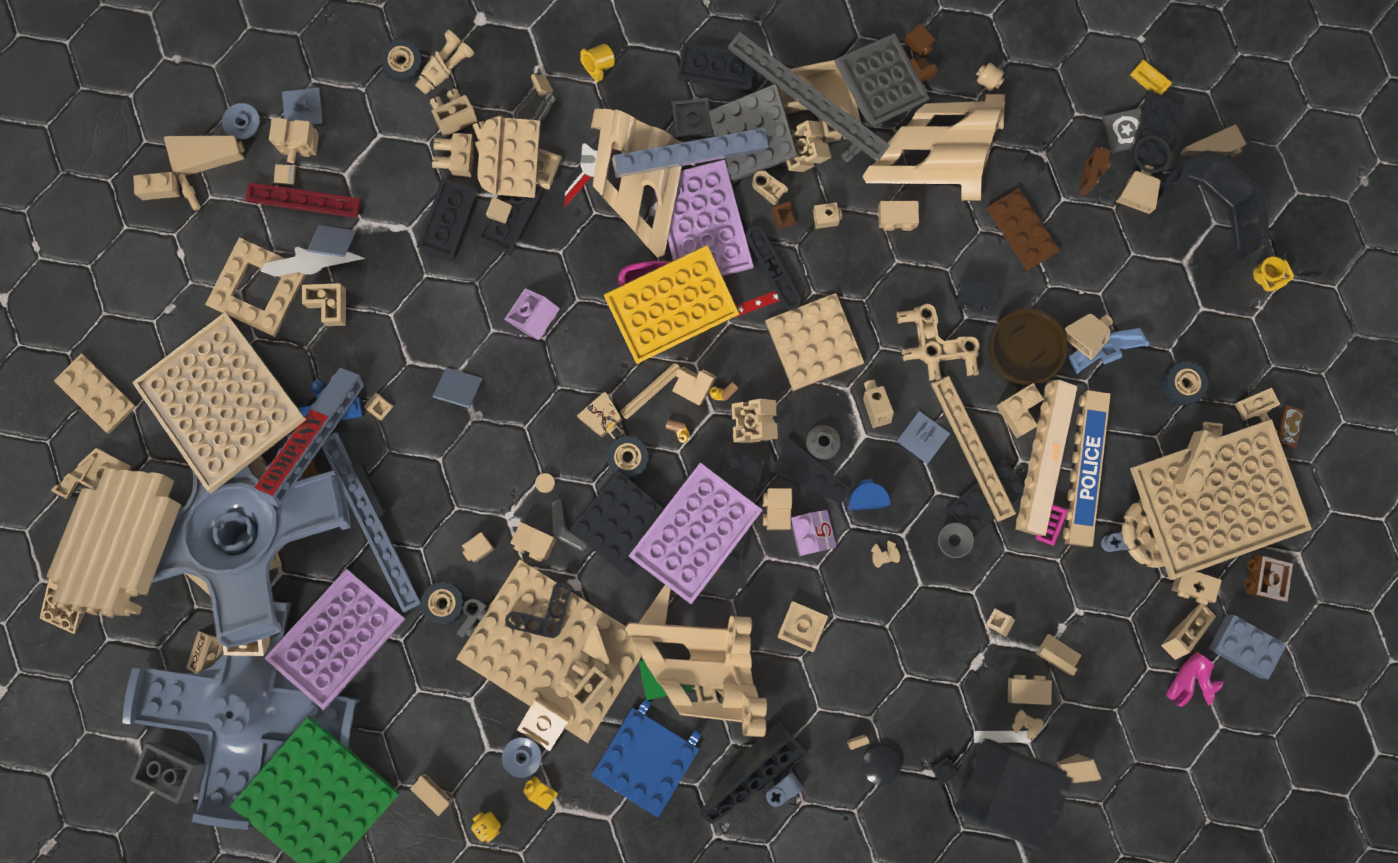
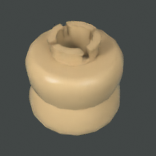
M988 63L987 66L983 64L976 74L979 76L977 82L984 85L989 91H992L994 87L998 89L1004 81L1002 78L1004 72L996 68L993 63Z

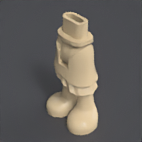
M450 30L445 32L446 45L439 53L435 51V55L431 56L421 75H419L420 79L415 84L424 94H427L431 89L434 90L436 86L449 78L450 71L463 58L472 57L475 54L464 42L461 43L460 39ZM458 47L455 54L444 63V60Z

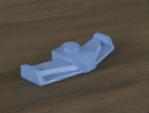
M1141 328L1110 333L1109 341L1092 360L1079 350L1071 354L1069 358L1076 374H1078L1099 358H1101L1103 364H1107L1122 358L1121 349L1149 346V341Z

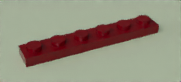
M248 182L245 201L248 203L358 218L361 205L360 198Z

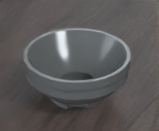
M816 426L811 429L806 437L807 451L816 459H830L836 455L840 448L839 434L830 426ZM827 436L830 440L829 445L826 447L820 446L818 443L819 437Z
M951 523L944 526L938 536L939 548L945 555L952 558L964 557L971 551L974 544L971 530L961 523ZM956 534L960 537L959 545L952 546L949 543L951 535Z

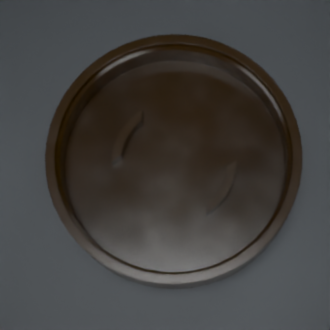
M1020 309L1009 313L996 324L989 337L988 355L995 371L1006 381L1019 386L1038 385L1053 377L1063 366L1067 355V339L1060 324L1049 314L1037 309Z

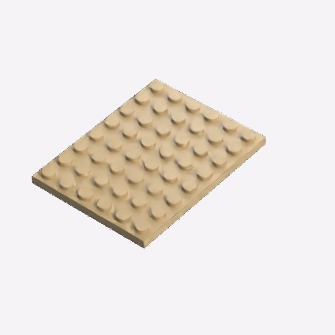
M226 312L132 382L209 493L218 489L306 420Z
M1272 419L1221 436V442L1201 492L1188 493L1173 486L1179 468L1185 466L1191 457L1192 452L1187 449L1130 468L1170 580L1311 530Z
M519 560L488 608V612L484 615L482 621L479 622L456 659L529 706L538 697L569 717L570 719L564 728L588 743L642 655L625 631V625L573 592L570 594L562 631L558 637L548 638L509 628L505 623V618L512 611L546 618L554 585L557 584V582L524 561ZM561 586L556 591L559 592V598L554 597V601H560L565 604V600H561L563 594L567 593V590ZM556 604L552 607V613L555 616L562 614L563 609L561 605ZM514 614V617H510L509 621L512 622L513 626H515V623H521V628L524 629V622L527 617L523 616L524 620H519L517 615ZM549 617V621L553 620L552 626L547 627V630L553 635L554 632L558 631L555 628L556 621L560 623L561 619ZM531 619L528 622V627L530 630H536L539 627V623L536 619ZM595 625L599 626L611 661L610 663L605 664L583 652L586 641ZM579 659L591 669L595 666L614 682L590 713H587L569 698L571 693L560 685L561 680L568 683L564 679L566 675H569L578 684L584 679L572 669L574 664L580 668L576 663Z

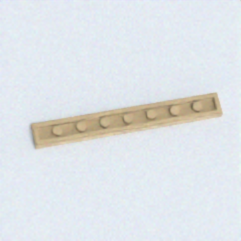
M947 376L933 382L931 386L997 522L1015 515L1016 512L950 377Z

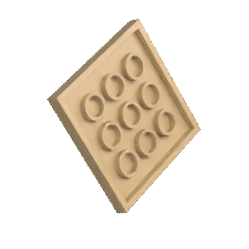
M836 293L798 307L796 310H791L765 320L793 391L864 364Z

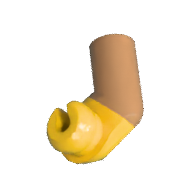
M733 382L725 389L712 387L710 389V396L714 400L725 401L735 393L738 387Z
M667 420L666 429L675 431L680 442H687L690 438V433L686 425L681 422Z

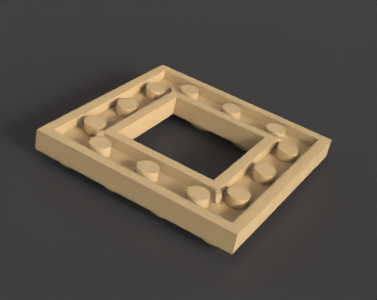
M239 237L205 305L221 313L226 312L228 316L275 337L306 274L296 272L278 276L281 279L265 311L233 297L249 264L262 268L264 263L286 259Z

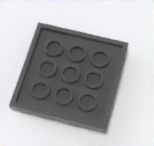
M895 33L839 57L834 61L870 128L915 108L930 99Z
M776 84L709 111L715 137L765 128L768 148L765 151L722 158V160H725L730 182L799 156L780 90Z

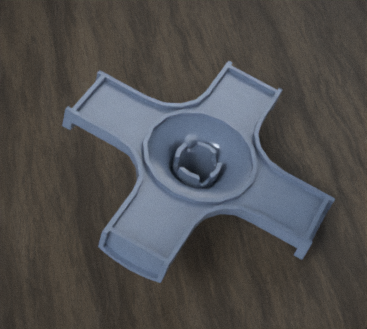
M248 464L212 493L205 489L192 470L193 491L187 504L176 516L152 583L185 573L201 578L206 583L211 595L217 641L226 648L255 642L281 632L280 623L276 621L269 568L277 552L288 542L336 527H341L342 530L350 528L348 505L341 478L335 471L297 481L281 505L277 507L260 500L253 488L258 479L252 473L251 464Z
M273 601L276 621L280 623L281 632L270 636L271 644L264 656L224 655L223 652L222 656L212 667L201 671L200 674L142 666L132 668L125 695L122 723H135L180 730L188 733L198 742L203 752L206 768L203 773L197 812L193 814L192 822L233 829L248 830L253 825L230 807V805L308 716L313 718L347 748L349 746L355 705L360 702V698L338 695L323 710L264 659L286 635L291 609L290 602L281 603Z

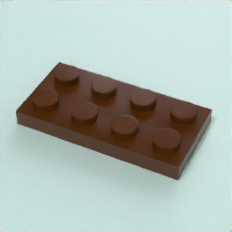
M1019 188L986 208L1026 272L1060 251Z

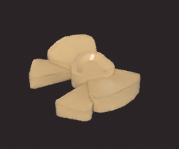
M888 541V552L884 551L883 553L877 544L874 545L871 552L874 553L872 561L875 567L879 568L883 563H898L900 561V554L895 548V543Z
M1023 710L1016 714L1015 723L1012 724L1015 733H1018L1023 725L1025 728H1028L1027 739L1035 738L1036 734L1043 727L1042 719H1034L1026 715Z

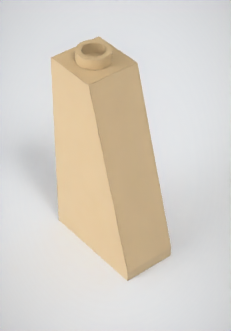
M235 136L164 137L172 171L177 176L180 174L185 176L244 159V145Z

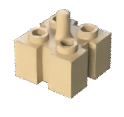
M272 118L269 141L275 145L281 154L288 155L287 162L295 163L296 152H299V155L304 157L317 154L319 133L316 129H313L314 126L310 121H288L287 119Z
M807 120L796 126L797 130H791L799 156L787 161L789 171L804 172L814 167V163H822L831 158L828 143H823L822 140L825 137L822 122Z
M756 399L749 402L732 404V419L736 420V426L733 427L734 442L754 443L760 442V440L778 439L777 423L773 420V416H777L776 400Z

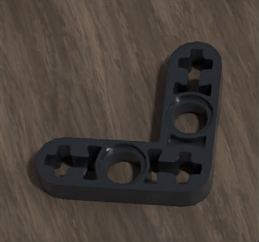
M564 582L554 585L546 618L512 611L506 615V625L511 629L548 638L558 637L562 631L571 594L570 586ZM562 585L567 590V593L563 594L561 600H565V604L560 601H554V597L559 598V592L556 591ZM556 604L561 605L563 609L562 614L559 616H555L552 613V607ZM514 614L517 615L519 620H524L523 616L527 617L524 622V629L521 628V623H515V626H513L509 618L514 617ZM549 617L561 619L560 623L556 621L555 628L558 631L554 632L553 635L547 630V627L552 626L553 620L549 621ZM531 619H536L539 623V627L536 630H530L528 627V622Z

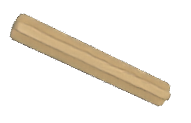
M676 363L671 365L620 411L621 415L625 419L633 415L675 377L678 369H680L679 365Z

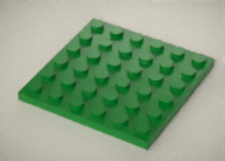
M308 716L230 807L297 863H339L400 792L313 718Z

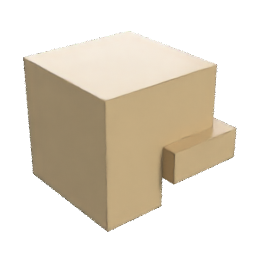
M682 367L678 369L675 375L679 379L672 391L697 405H701L717 376L704 369L699 374H696Z

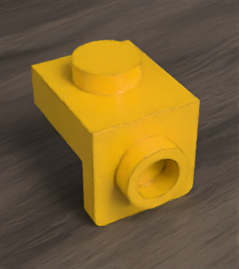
M533 776L526 783L523 790L529 800L547 810L558 795L554 789L541 782L536 776Z

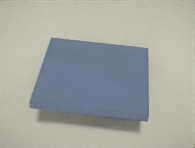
M319 87L282 92L284 119L288 121H310L312 125L323 124Z
M318 225L307 252L345 258L355 231Z
M446 368L433 394V398L470 408L482 378Z
M919 411L897 442L928 464L950 433Z

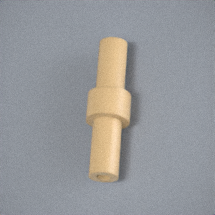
M184 174L178 175L177 178L183 188L182 192L185 198H188L194 211L200 209L201 207L195 197L196 193L193 187L189 185Z

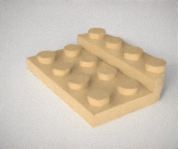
M493 117L485 122L480 133L478 180L482 188L495 195L535 198L540 121Z

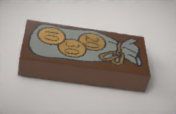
M1287 405L1283 407L1277 433L1282 445L1296 447L1305 410Z

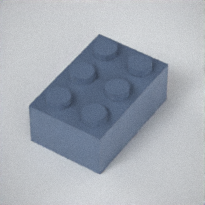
M1226 615L1208 649L1258 678L1269 679L1286 644L1235 615Z

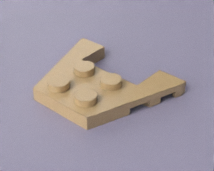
M95 448L78 464V467L73 472L68 473L63 478L64 480L59 485H55L51 491L66 499H70L79 482L96 490L104 469L111 468L131 471L132 466Z

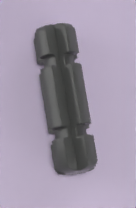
M546 93L543 98L544 101L540 103L535 112L536 115L531 119L540 121V126L542 120L548 114L550 106L555 101V96L550 93Z
M852 144L848 150L846 149L842 153L841 157L844 161L849 162L861 149Z

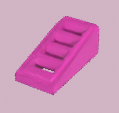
M1055 503L1052 504L1051 510L1060 513L1059 515L1050 513V517L1056 519L1057 522L1049 521L1048 525L1055 528L1054 530L1047 528L1046 532L1052 534V537L1036 535L1035 539L1053 546L1068 512L1067 508Z

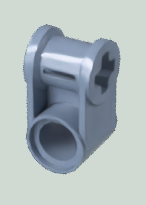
M1122 531L1106 535L1101 540V547L1107 552L1129 550L1127 544H1124Z
M790 772L767 791L766 799L770 805L778 807L801 792L804 787L795 774ZM773 792H775L776 794L780 793V795L778 796V802H776L775 800L771 801V794Z

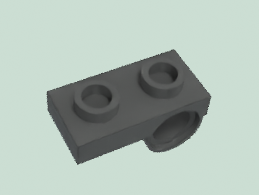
M477 599L466 601L463 610L468 618L457 631V634L462 638H466L467 635L470 637L476 629V626H474L478 620L482 621V618L488 612L486 610L488 605ZM473 602L478 605V611L474 614L469 611V606Z

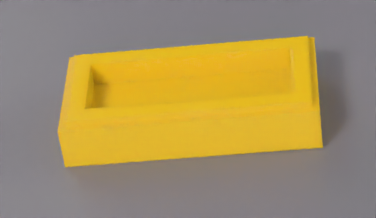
M1144 59L1130 74L1147 90L1162 95L1172 84L1171 81Z

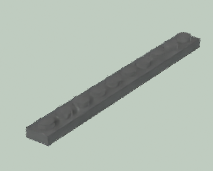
M741 32L729 44L728 49L772 83L776 84L878 162L889 149L890 145Z

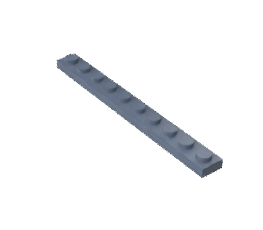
M335 432L329 435L321 447L333 471L341 478L345 496L403 613L420 605L421 601L380 518L377 516L338 433Z

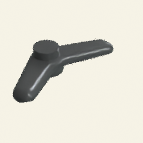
M559 499L555 500L552 503L553 535L580 551L587 549L588 545L567 528L562 501Z

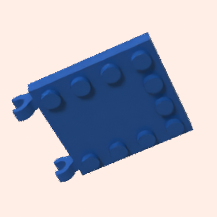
M644 699L638 710L634 707L631 709L591 776L651 814L659 817L699 751L695 744L702 733L694 730L688 741L645 715L652 702Z

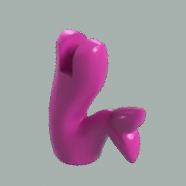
M1195 652L1179 670L1173 683L1167 690L1166 696L1170 700L1174 699L1176 705L1183 707L1189 702L1194 693L1197 676L1200 688L1203 690V696L1207 704L1211 705L1215 698V692L1221 689L1224 682L1210 681L1214 664L1200 653Z

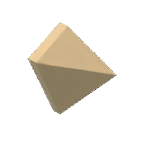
M595 625L590 632L583 652L607 664L611 661L599 626Z

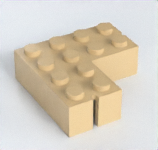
M835 60L790 69L861 123L857 103L834 62ZM779 88L786 114L808 110ZM818 117L819 122H822L825 132L823 142L839 141L842 135Z

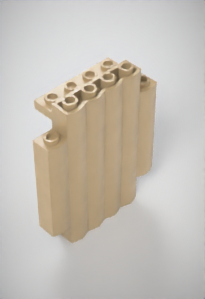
M106 468L96 490L87 488L81 490L46 576L52 579L51 583L58 585L52 602L57 604V608L69 611V608H71V610L80 613L86 610L87 613L98 615L100 612L102 615L112 618L114 615L130 616L131 613L140 615L142 606L129 601L130 596L137 597L138 594L147 595L181 504L168 498L174 483L172 479L159 473Z

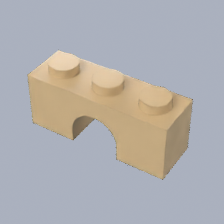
M1206 430L1194 432L1187 448L1188 451L1192 452L1191 457L1185 466L1179 468L1173 486L1188 493L1201 492L1222 438Z

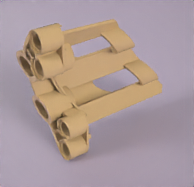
M986 94L985 101L924 104L915 113L907 126H902L889 140L888 144L890 147L881 159L868 167L862 176L865 182L962 184V200L981 201L982 174L989 157L992 139L997 129L1004 128L1005 94ZM935 115H965L964 119L951 127L927 126ZM904 150H930L929 156L917 166H893Z
M594 109L591 129L595 128L601 131L593 187L631 227L657 258L665 254L682 166L624 176L621 178L619 192L607 180L612 149L622 151L624 154L684 142H680L666 131L651 127L622 111ZM645 185L652 186L658 196L652 228L639 215Z
M730 616L728 629L631 622L627 624L624 629L629 638L638 648L647 667L665 690L671 703L680 715L742 722L744 736H765L767 701L766 698L758 697L750 669L752 666L749 637L752 626L751 617ZM652 641L683 643L690 652V659L662 658ZM680 685L709 686L723 696V703L691 702Z

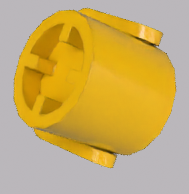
M601 44L590 50L583 49L581 51L580 60L588 73L596 82L603 80V71L613 67L615 63L610 47L606 44Z
M1278 257L1265 259L1256 265L1253 270L1254 279L1263 286L1265 291L1278 290L1294 278L1288 262Z

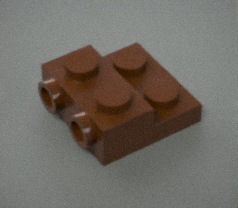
M1095 148L1086 158L1078 192L1079 195L1086 196L1089 191H1092L1094 186L1098 185L1100 176L1104 175L1105 170L1110 168L1112 158H1109L1111 151L1108 148Z
M1252 556L1247 563L1249 577L1244 582L1246 594L1287 602L1293 564L1265 556Z

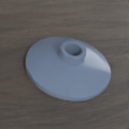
M245 103L230 106L222 117L224 131L229 136H235L236 139L251 137L256 133L260 125V117L256 109Z
M520 737L513 739L505 746L502 753L504 768L509 774L518 778L532 775L541 764L542 755L540 748L529 738ZM521 753L526 755L525 760H520L519 755Z

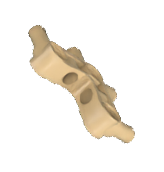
M930 304L915 307L910 311L897 312L898 324L915 321L919 339V347L902 349L903 361L912 359L924 361L928 365L929 381L941 379L939 362L963 358L966 362L967 376L979 374L976 359L979 355V342L976 338L958 337L956 340L944 341L938 337V317L935 308ZM923 310L928 311L930 318H924L921 312ZM965 343L972 344L973 351H968L965 348ZM927 348H934L936 351V355H929L927 353Z

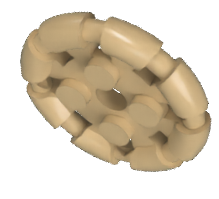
M1139 500L1138 503H1133L1125 513V523L1122 525L1124 544H1127L1128 552L1140 564H1146L1147 567L1151 568L1163 567L1165 565L1154 534L1152 538L1149 534L1151 526L1143 503Z

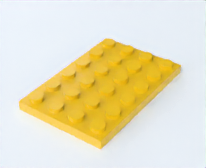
M708 245L603 294L636 364L739 315Z

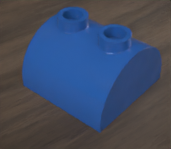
M873 479L861 480L859 487L848 497L847 511L885 508L890 505L889 495L883 487L874 484Z

